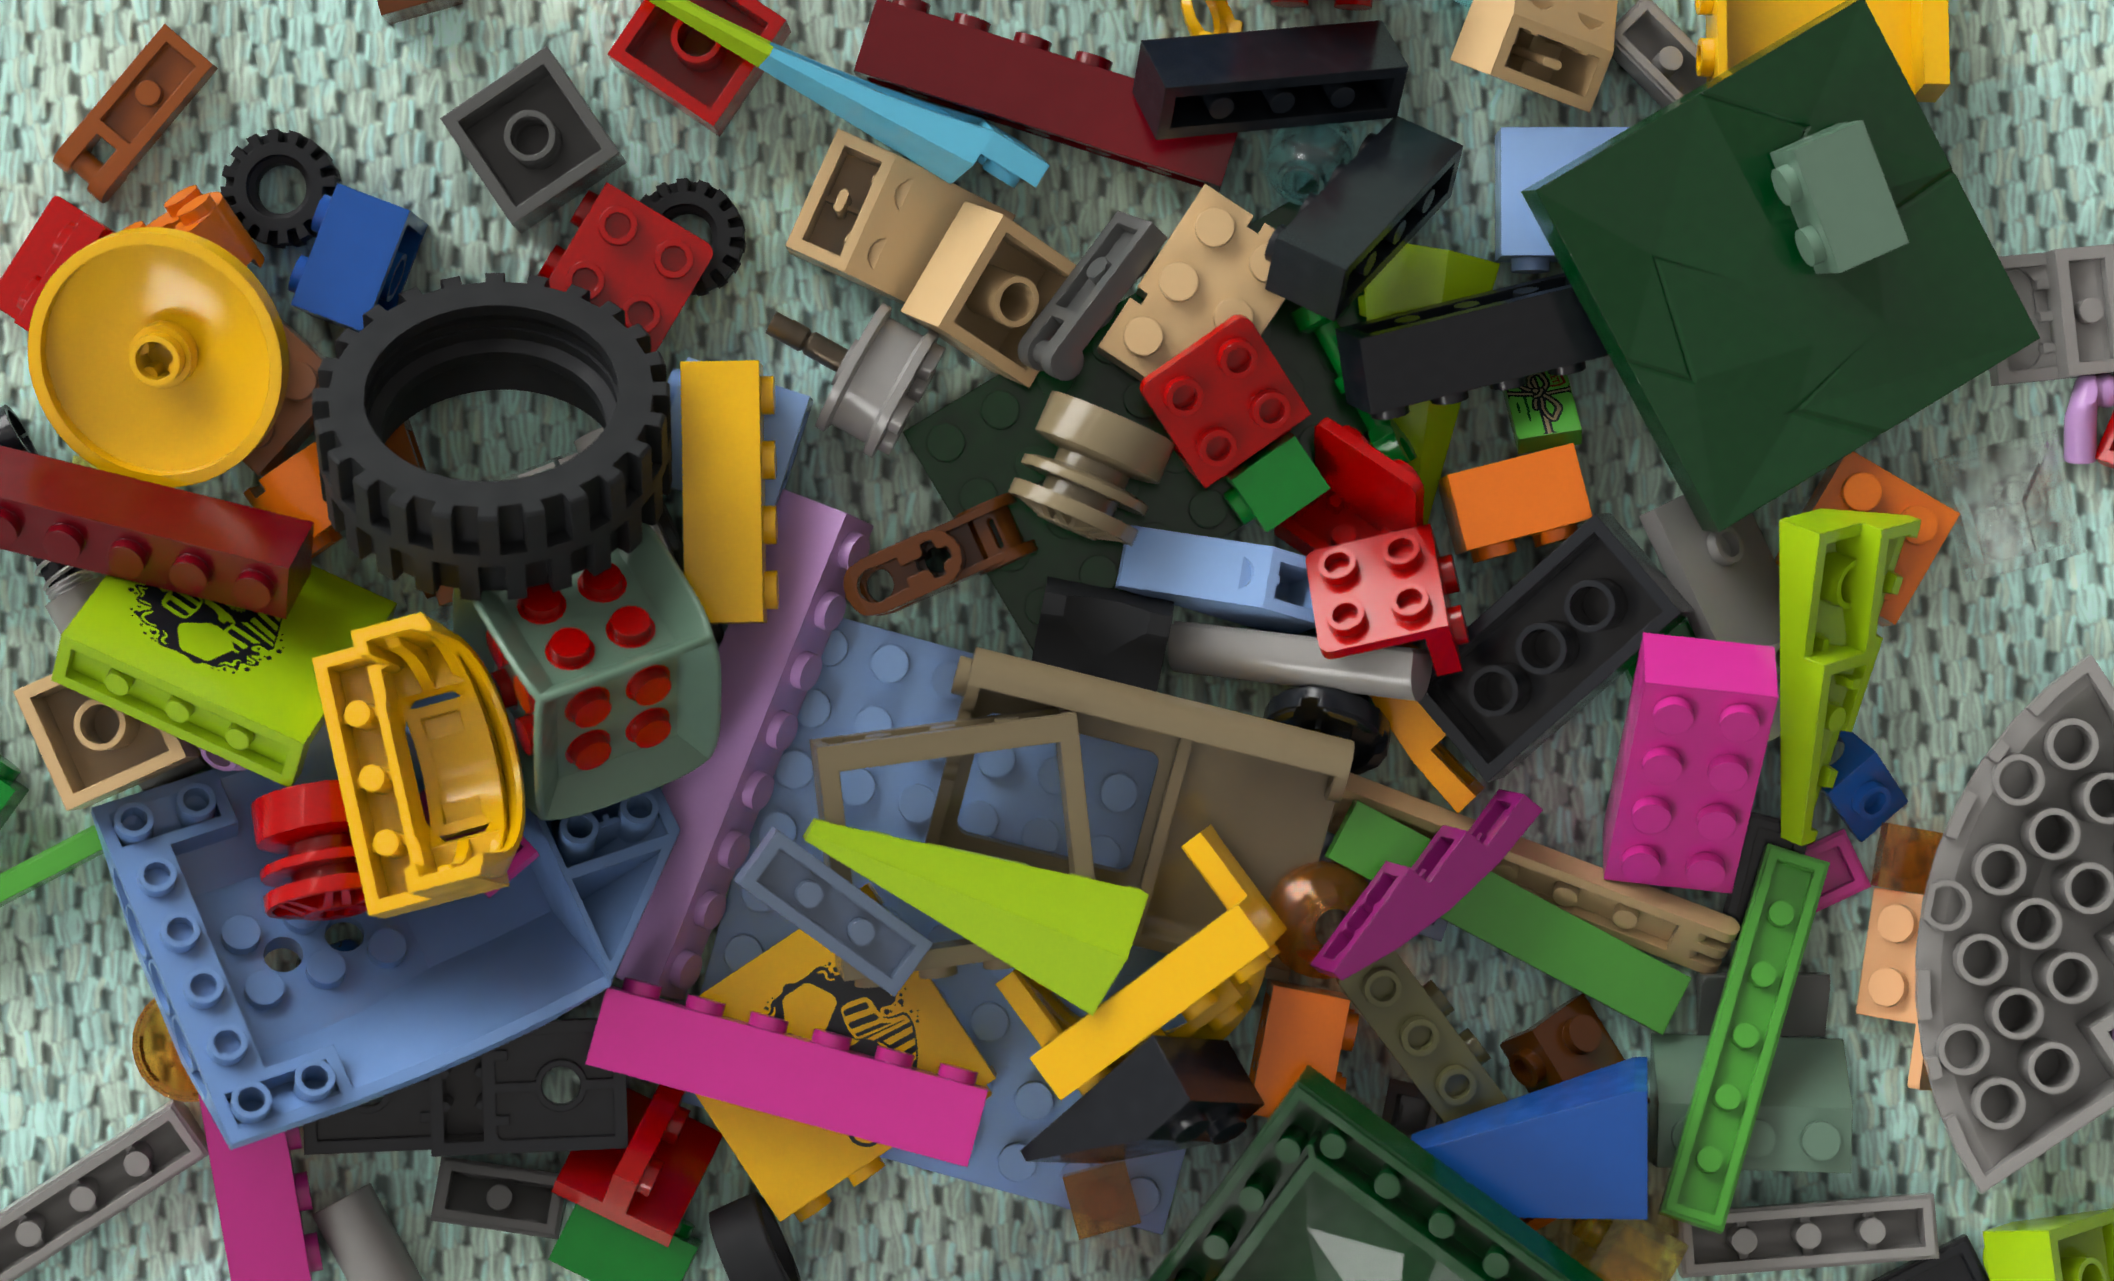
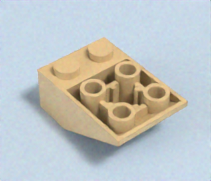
M1473 0L1450 60L1590 113L1614 53L1618 0Z
M838 128L785 246L788 252L795 257L904 305L964 201L1004 214L1012 221H1014L1016 215L954 183H947L923 167L893 152Z

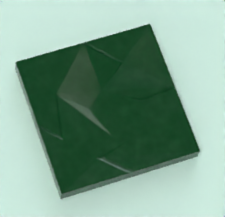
M1846 0L1521 191L1703 531H1723L1870 442L1878 435L1888 431L2040 339L1865 0ZM1863 120L1909 243L1842 273L1816 274L1813 266L1811 267L1806 264L1798 251L1795 242V232L1799 229L1790 205L1787 206L1780 200L1773 186L1771 173L1775 166L1770 152L1837 123Z
M1307 1065L1148 1279V1281H1604L1477 1187L1466 1182L1462 1176L1310 1065Z

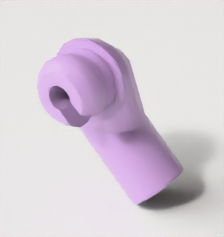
M2109 373L2080 376L2076 379L2064 417V461L2071 464H2090L2096 461L2098 407L2111 408L2114 406L2113 375Z

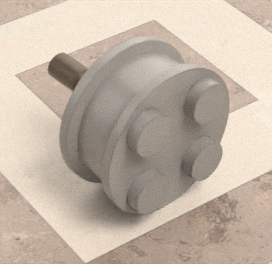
M882 303L868 323L860 339H856L848 350L817 332L811 333L810 328L776 312L766 330V334L797 351L802 350L804 355L836 372L831 383L834 386L819 414L815 427L825 431L833 425L865 443L863 453L871 458L877 450L889 455L906 426V419L915 402L919 403L935 375V368L946 349L937 344L939 334L933 330H929L924 336L890 318L892 307Z

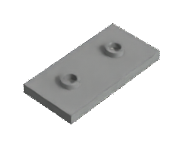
M1682 495L1640 515L1641 523L1669 581L1695 610L1687 619L1696 638L1775 647L1778 701L1768 742L1779 737V568L1753 514L1747 515L1721 532L1703 531L1686 498Z

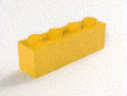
M759 360L680 362L684 576L700 600L710 624L767 623V609L779 608L778 570L766 571V545L777 544L778 542L777 506H765V480L776 479L777 476L776 441H764V415H775L776 410L775 377L763 376V365Z

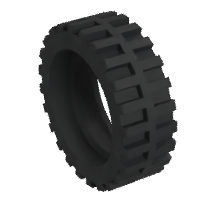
M485 273L486 282L462 284L460 276L441 279V289L422 294L418 287L398 294V306L387 311L378 304L362 315L364 329L359 333L349 328L345 329L335 340L337 359L331 357L323 358L317 371L319 388L313 389L312 411L322 498L327 502L328 518L336 532L346 530L348 548L359 559L374 553L376 555L377 571L382 575L396 581L402 573H406L415 577L416 590L434 595L437 594L440 586L460 589V599L481 601L482 591L507 590V600L528 598L527 588L549 583L552 592L572 587V575L587 569L593 576L599 575L612 567L611 553L619 548L629 554L643 542L642 523L651 526L657 524L663 513V495L670 494L672 484L670 384L666 380V365L659 351L651 352V336L640 324H635L629 328L625 327V311L611 301H607L601 307L592 304L590 291L571 284L568 290L563 292L550 288L549 278L529 275L527 283L505 282V273ZM487 390H519L551 396L581 409L604 428L603 432L590 446L565 463L531 476L501 481H470L437 475L408 463L385 445L388 438L399 426L421 410L448 398Z

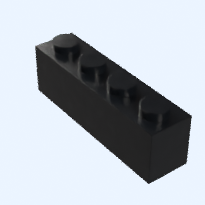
M1382 20L1141 40L1132 93L1156 140L1397 118L1408 65Z
M1399 116L1393 118L1377 135L1374 133L1368 134L1362 142L1357 155L1348 164L1342 162L1336 167L1327 186L1318 195L1314 193L1309 194L1295 219L1288 226L1280 224L1273 232L1265 250V260L1271 262L1265 289L1335 321L1451 197L1463 145Z
M1565 273L1335 328L1346 403L1370 414L1371 418L1376 420H1387L1405 416L1410 412L1409 405L1429 400L1435 405L1462 402L1469 398V390L1489 386L1493 390L1518 388L1528 383L1527 376L1548 371L1550 375L1578 373L1586 369L1585 361L1608 356Z

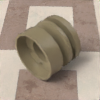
M1051 391L1035 430L1044 439L1059 447L1054 459L1025 453L1021 463L1046 476L1043 485L1040 486L1014 477L1008 493L1022 500L1038 517L1094 541L1096 539L1117 541L1132 546L1138 530L1114 518L1116 509L1118 507L1145 517L1149 507L1141 499L1125 490L1129 479L1159 484L1176 445L1168 438L1125 417L1079 398Z

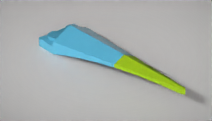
M648 0L949 184L955 182L977 161L983 165L982 168L1013 188L1016 187L1020 179L1037 187L1050 166L1036 150L980 116L928 102L830 67L771 42L707 11L689 0Z

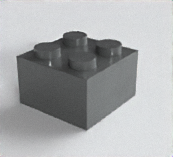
M547 46L440 118L510 223L520 233L525 232L627 163Z

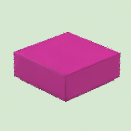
M1845 829L1837 830L1807 845L1805 855L1830 862L1816 912L1872 887Z

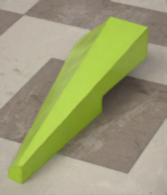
M1407 243L1364 289L1365 295L1358 297L1359 315L1366 317L1368 321L1491 291L1495 284L1500 263L1447 249ZM1429 400L1409 405L1410 412L1407 415L1393 419L1399 429L1406 435L1417 455V458L1408 462V464L1418 473L1424 485L1423 525H1426L1429 520L1461 402L1435 405Z
M1820 508L1779 519L1781 838L1797 845L1803 846L1816 840L1818 831L1812 827L1814 809L1821 788H1833L1839 771L1829 764L1840 731L1852 732L1883 640L1881 636L1876 634L1878 618L1884 603L1883 599L1886 593L1895 595L1899 593L1903 577L1894 572L1905 537L1917 538L1921 519L1903 514Z
M813 818L802 836L806 842L1092 1016L1128 959L1149 896L1138 887L1129 885L1126 887L1102 882L1073 873H1060L1033 867L1022 862L933 843L926 844L893 837L878 831H865L837 825L817 818Z

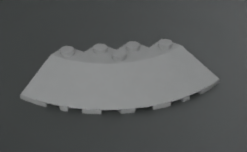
M2087 655L2050 683L2012 720L1981 760L1950 816L1935 852L1922 900L1915 962V1003L1922 1055L1934 1101L1951 1143L1978 1192L1981 1194L2114 1107V1040L2108 1033L2114 1029V688L2092 655Z

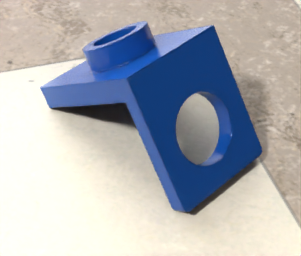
M1840 731L1837 741L1844 743V751L1841 757L1830 765L1839 772L1833 788L1822 787L1821 791L1826 795L1849 831L1857 840L1863 842L1907 804L1908 800L1876 751L1853 732Z

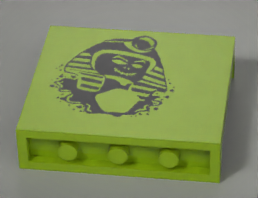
M312 564L311 573L286 619L106 575L61 634L51 680L272 781L290 787L295 784L302 773L309 746L325 722L312 658L354 647L351 631L393 620L397 603Z

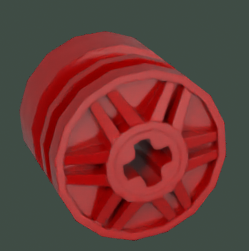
M338 779L299 784L275 790L256 798L252 802L251 812L256 846L260 851L288 854L287 857L272 862L260 870L262 883L265 886L276 887L263 897L265 913L269 917L282 920L326 921L347 918L367 911Z

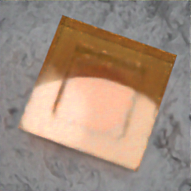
M1882 822L1871 885L1924 895L1935 852L1943 833Z
M1125 1160L1109 1162L1063 1175L1079 1240L1141 1223Z

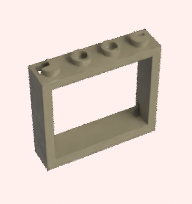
M1050 707L809 739L819 819L846 826L840 771L1056 743L1070 873L1087 876L1095 880L1077 713L1074 711ZM823 852L824 864L852 883L851 868ZM965 938L934 943L913 972L918 971L919 977L922 979H938L956 975L958 973L957 965L983 962V968L987 970H1001L1013 967ZM835 954L836 968L844 981L854 980L855 987L857 988L880 987Z

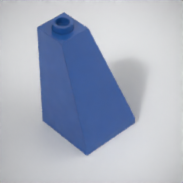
M1632 1057L1413 1133L1411 1140L1462 1176L1466 1182L1477 1187L1518 1218L1648 1220L1647 1057Z

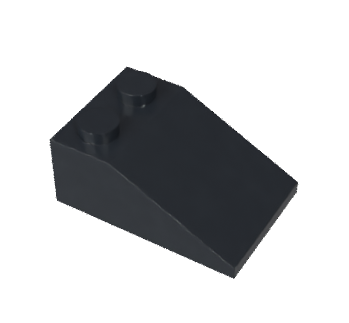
M1153 1035L1021 1150V1153L1026 1162L1103 1164L1208 1144L1220 1145L1242 1134L1248 1126L1246 1120L1265 1104L1228 1040Z

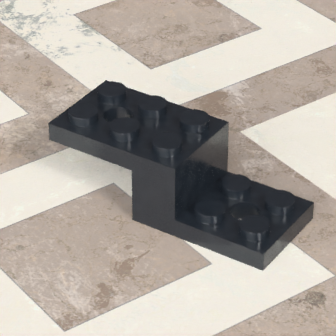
M598 1018L554 1019L548 1024L487 1053L420 1082L386 1094L376 1104H361L304 1124V1155L431 1150L432 1157L624 1149L628 1147L626 1075L585 1064ZM568 1067L579 1077L580 1090L571 1101L555 1103L549 1100L543 1093L542 1079L552 1068Z

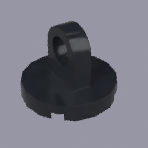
M1318 686L1290 688L1273 696L1265 708L1264 719L1355 741L1350 770L1353 774L1360 775L1378 767L1388 753L1391 738L1390 722L1379 708L1368 702L1369 695L1353 694L1335 688Z

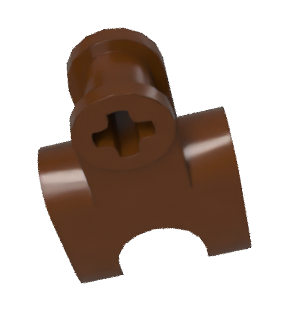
M1007 492L956 515L951 521L931 530L920 532L860 559L849 567L844 575L845 595L852 607L861 615L883 616L892 614L948 590L976 575L982 576L1009 565L1039 549L1034 539L1027 542L1024 541L1009 506L1017 502L1016 497ZM991 519L993 520L1003 542L1002 548L999 546V543L989 523ZM936 547L947 550L950 555V559L944 562L945 570L943 572L929 570L926 566L925 561L932 557V548ZM884 569L892 577L894 587L892 594L879 602L870 594L868 585L872 575L878 570Z

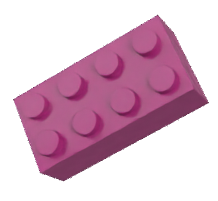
M1643 632L1603 824L1604 880L1732 894L1778 701L1775 647Z

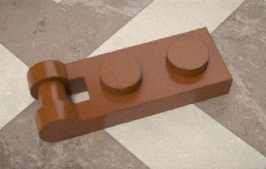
M164 24L56 152L53 162L68 175L74 172L88 183L87 191L101 203H106L125 182L128 174L218 68ZM101 138L116 149L105 164L91 153L93 147Z

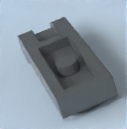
M1117 211L1021 338L1017 352L1022 364L1037 371H1044L1049 376L1061 381L1074 379L1083 367L1084 356L1082 351L1097 331L1110 322L1116 312V306L1133 283L1149 270L1154 262L1155 254L1167 240V237L1152 222Z

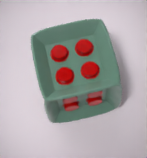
M642 523L643 542L631 553L627 554L617 548L611 553V568L597 576H593L587 569L572 575V587L552 592L549 583L527 588L528 598L507 600V590L482 591L481 601L460 599V589H453V632L461 636L475 650L497 687L507 711L519 752L524 780L525 806L541 820H559L583 815L656 789L700 767L711 758L717 746L720 734L722 672L719 650L709 619L700 600L668 549L648 524Z

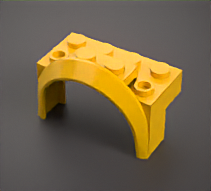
M419 612L351 631L354 647L312 658L368 915L386 919L510 886L507 870L521 843L525 825L526 806L522 767L515 736L501 696L484 663L469 643L452 630ZM451 691L460 695L453 699L411 709L414 702ZM406 723L413 739L422 772L430 826L424 817L405 732ZM485 829L484 832L476 833L473 835L457 838L450 841L444 840L447 838Z
M1211 824L1182 845L1181 848L1226 907L1227 911L1102 1002L1093 1016L1087 1013L1082 1018L1066 1007L1051 990L1016 969L995 984L1040 1044L1041 1048L1030 1057V1060L1060 1100L1076 1089L1084 1096L1153 1035L1224 1040L1241 1023L1256 1000L1264 981L1267 965L1272 961V958L1281 952L1275 942L1287 930V927L1237 862ZM1180 1013L1187 1021V1023L1166 1031L1161 1029L1163 1025Z

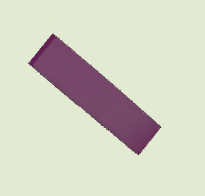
M1498 789L1468 831L1442 825L1411 868L1386 861L1310 965L1322 974L1343 981L1403 946L1452 909L1494 869L1543 809L1525 794Z

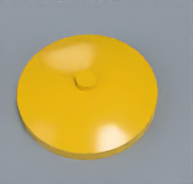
M139 227L112 233L94 241L72 255L50 277L37 300L30 321L28 363L33 388L39 404L53 428L66 444L81 458L99 470L168 487L189 486L208 481L233 468L255 450L275 424L282 409L289 380V352L285 330L279 313L264 286L248 267L221 246L198 235L172 228Z

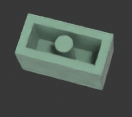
M1863 120L1837 123L1770 152L1775 166L1771 173L1773 186L1780 200L1785 205H1790L1799 229L1795 232V242L1798 251L1806 264L1811 267L1813 266L1816 274L1842 273L1909 243Z

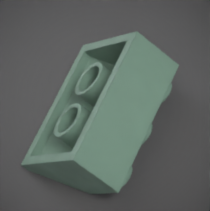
M1651 1033L1649 1091L1651 1102L1649 1103L1648 1161L1657 1168H1671L1709 1035L1668 1033L1661 1035ZM1779 1038L1741 1170L1851 1173L1853 1106L1843 1039Z

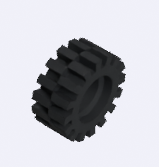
M279 129L267 130L268 135L262 137L254 134L246 138L249 142L247 146L243 149L237 146L230 154L235 159L231 166L224 165L222 176L226 178V186H220L221 194L250 237L254 240L282 249H286V246H295L297 248L307 245L306 241L313 237L316 238L318 234L311 230V225L319 201L325 194L332 197L336 184L342 181L339 170L335 168L332 162L333 159L324 149L300 133L289 130V133H283ZM282 165L291 166L298 169L305 179L306 194L304 200L298 208L289 213H272L263 206L259 197L261 179L274 167Z
M688 178L676 179L677 183L667 185L664 182L656 186L657 191L650 196L645 194L639 202L671 221L680 215L693 214L703 218L709 224L712 231L711 247L713 249V256L691 295L699 297L709 294V291L717 287L720 289L728 283L727 279L733 272L736 274L741 265L742 254L745 253L746 248L745 227L737 208L720 189L717 190L710 183L702 180L692 182Z

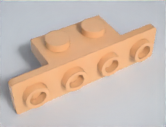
M1874 887L1856 1014L1916 1024L1907 1086L1917 1090H1932L1921 1050L1915 1003L1916 944L1924 895Z

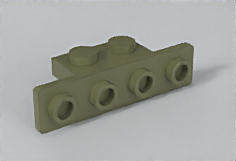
M1396 951L1391 952L1343 981L1336 979V982L1444 1123L1508 1101L1482 1066L1491 1059L1489 1054L1468 1028L1458 1035L1446 1019L1454 1011L1450 1002L1432 980L1421 986Z

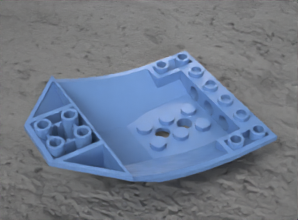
M451 691L415 701L411 709L453 699L460 695ZM215 768L91 808V815L142 969L181 1063L230 1150L356 1107L420 1082L538 1029L611 987L680 833V828L660 787L608 807L566 819L541 820L526 807L523 836L537 850L540 856L509 881L510 886L501 888L491 898L481 893L386 919L369 916L368 911L359 915L336 920H282L271 918L265 913L263 897L276 887L265 886L262 883L260 870L272 862L287 857L288 854L260 851L256 846L251 804L256 798L275 790L287 788L286 786L248 769L245 771H221ZM423 779L416 780L419 793L425 789ZM336 923H351L361 931L363 941L354 950L338 951L327 943L325 938L326 931ZM286 948L294 951L301 959V963L294 970L279 972L270 968L264 958L272 950Z

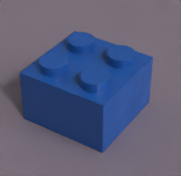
M337 183L332 197L326 194L323 195L315 210L311 230L318 234L309 257L301 255L291 273L288 291L295 293L291 305L315 318L345 329L349 328L359 333L364 329L362 316L364 313L378 304L387 311L398 305V294L403 292L428 224L408 209Z

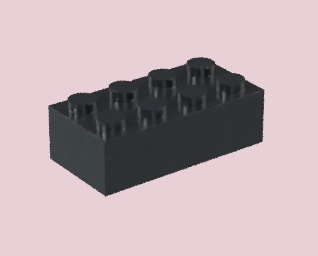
M1611 513L1594 514L1467 627L1469 643L1458 645L1463 671L1437 676L1432 663L1431 678L1427 692L1423 699L1418 702L1487 783L1504 778L1638 660L1643 632L1667 635L1695 610Z

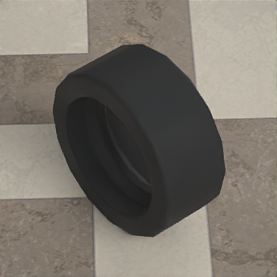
M753 1192L709 1212V1225L713 1240L729 1281H801L796 1263L779 1224L765 1199L758 1192Z

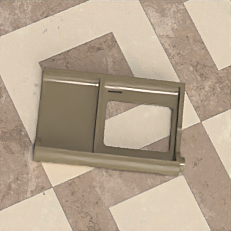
M975 647L972 658L959 657L951 694L962 696L956 720L983 717L992 713L1005 714L1058 707L1077 713L1079 734L1147 750L1157 756L1158 765L1131 863L1123 869L1093 863L1095 880L1126 887L1128 885L1138 887L1149 895L1132 945L1169 954L1227 911L1226 907L1181 848L1182 845L1211 824L1237 862L1287 927V930L1275 942L1281 952L1272 958V961L1267 965L1264 978L1288 983L1295 945L1335 802L1339 803L1341 801L1349 778L1355 741L980 647ZM974 754L946 757L925 839L926 844L943 845L1070 874L1068 856L963 830L958 824V816Z

